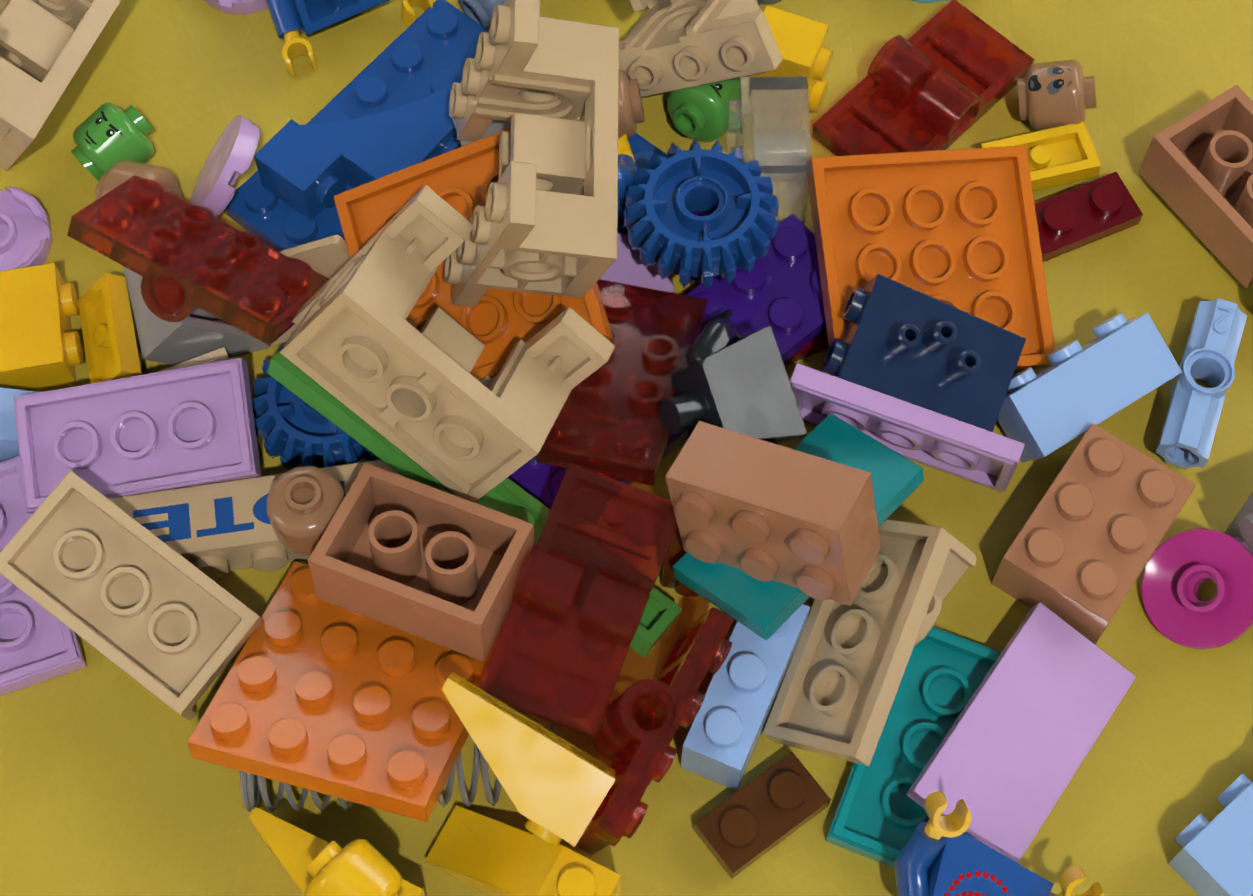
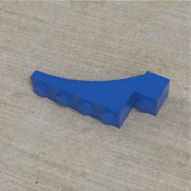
M462 78L458 79L455 82L461 83ZM453 83L430 95L396 108L358 118L299 125L291 119L254 155L262 186L312 221L324 208H330L335 205L333 196L344 192L347 185L355 188L462 147L460 140H457L454 122L449 116V99Z

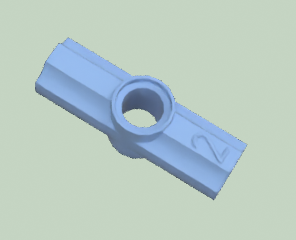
M1217 298L1213 301H1200L1197 305L1180 364L1182 373L1176 376L1170 387V402L1155 452L1162 456L1167 464L1187 469L1190 467L1203 468L1208 462L1225 396L1235 378L1234 363L1247 315L1241 312L1236 303ZM1193 378L1205 381L1211 388L1198 385Z

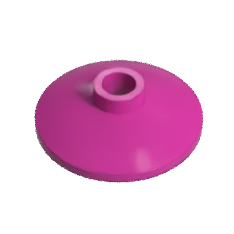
M1189 530L1169 538L1153 553L1143 574L1142 599L1149 619L1165 637L1177 644L1190 648L1211 649L1221 647L1236 640L1253 624L1252 553L1232 536L1216 530ZM1206 580H1212L1217 587L1216 596L1208 602H1203L1198 594L1199 586Z

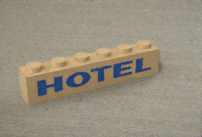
M383 460L322 468L339 480L345 494L349 491L364 463L401 475ZM282 474L108 498L212 580L226 576L231 570L252 567L259 571L279 570L287 566L288 562L307 560L311 556L292 552L280 543L268 518L267 496L272 484Z

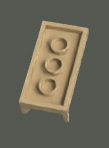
M71 470L0 552V574L188 721H191L196 715L194 705L252 633L264 623L259 615Z
M886 519L878 527L881 550L851 606L831 599L824 601L814 600L762 733L764 736L779 744L870 766L914 646L923 640L931 630L940 614L942 602L946 595L969 567L976 566L977 559L974 552L942 527Z

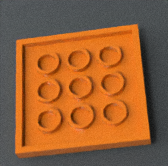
M511 128L506 129V130H503V131H504V132H511ZM502 131L334 195L350 259L425 185L470 222L476 205L486 206V197L490 183H497L499 180V142ZM445 260L436 267V272L405 319L421 332L431 314L438 307L485 345L470 372L472 376L477 377L479 380H482L487 375L491 379L501 371L512 349L519 340L525 343L568 307L574 310L606 339H613L597 282L583 298L489 288L475 307L452 305L453 284H446L444 282Z
M1026 145L815 157L806 163L829 348L836 338L843 340L849 321L842 318V313L855 286L862 288L877 274H880L1026 338L1015 371L1025 370L1029 367H1032V369H1045L1051 366L1047 356L1055 351Z
M294 561L261 617L264 623L247 640L189 738L188 747L191 757L428 822L469 735L441 688L450 674L454 672L489 693L516 637L517 616L508 615L485 662L316 598L309 565Z

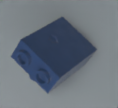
M877 274L862 288L855 286L842 313V318L849 321L843 340L836 338L832 342L824 359L822 370L832 376L993 432L1026 338L880 274Z

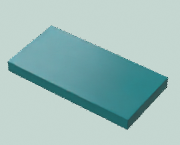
M831 413L794 448V450L870 472L878 527L924 481L922 467ZM689 552L673 566L675 578L766 641L809 598L808 595L798 588L774 580L768 582L760 581L749 576L744 570L717 561L715 563L700 561Z
M932 627L925 638L914 646L870 766L854 763L827 835V842L894 868L896 858L918 824L929 821L925 809L906 794L1001 652Z

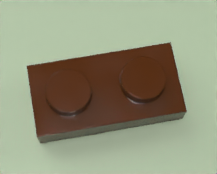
M790 752L694 824V831L730 878L733 879L827 808L831 799L795 754Z

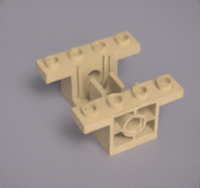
M0 0V167L7 171L34 140L121 0Z
M505 0L503 5H495L489 31L480 33L475 57L466 59L461 83L454 82L452 85L449 99V116L457 118V140L475 142L482 139L493 120L511 122V132L502 131L500 135L499 180L497 183H490L486 197V206L476 205L470 218V223L474 225V228L467 239L445 259L444 282L446 284H453L452 305L475 307L489 288L583 298L616 261L619 28L539 16L540 0Z
M630 0L635 12L644 10L646 6H648L649 10L628 36L619 42V69L625 72L629 80L637 79L641 97L772 71L777 68L783 59L764 12L760 10L757 0Z
M425 185L301 307L292 320L298 327L280 353L455 495L475 503L539 453L571 390L609 360L615 345L568 307L525 343L519 340L512 349L501 371L491 379L487 375L482 380H479L477 377L472 376L470 372L485 345L438 307L431 314L421 332L408 323L405 319L436 272V267L467 239L474 228L473 224Z

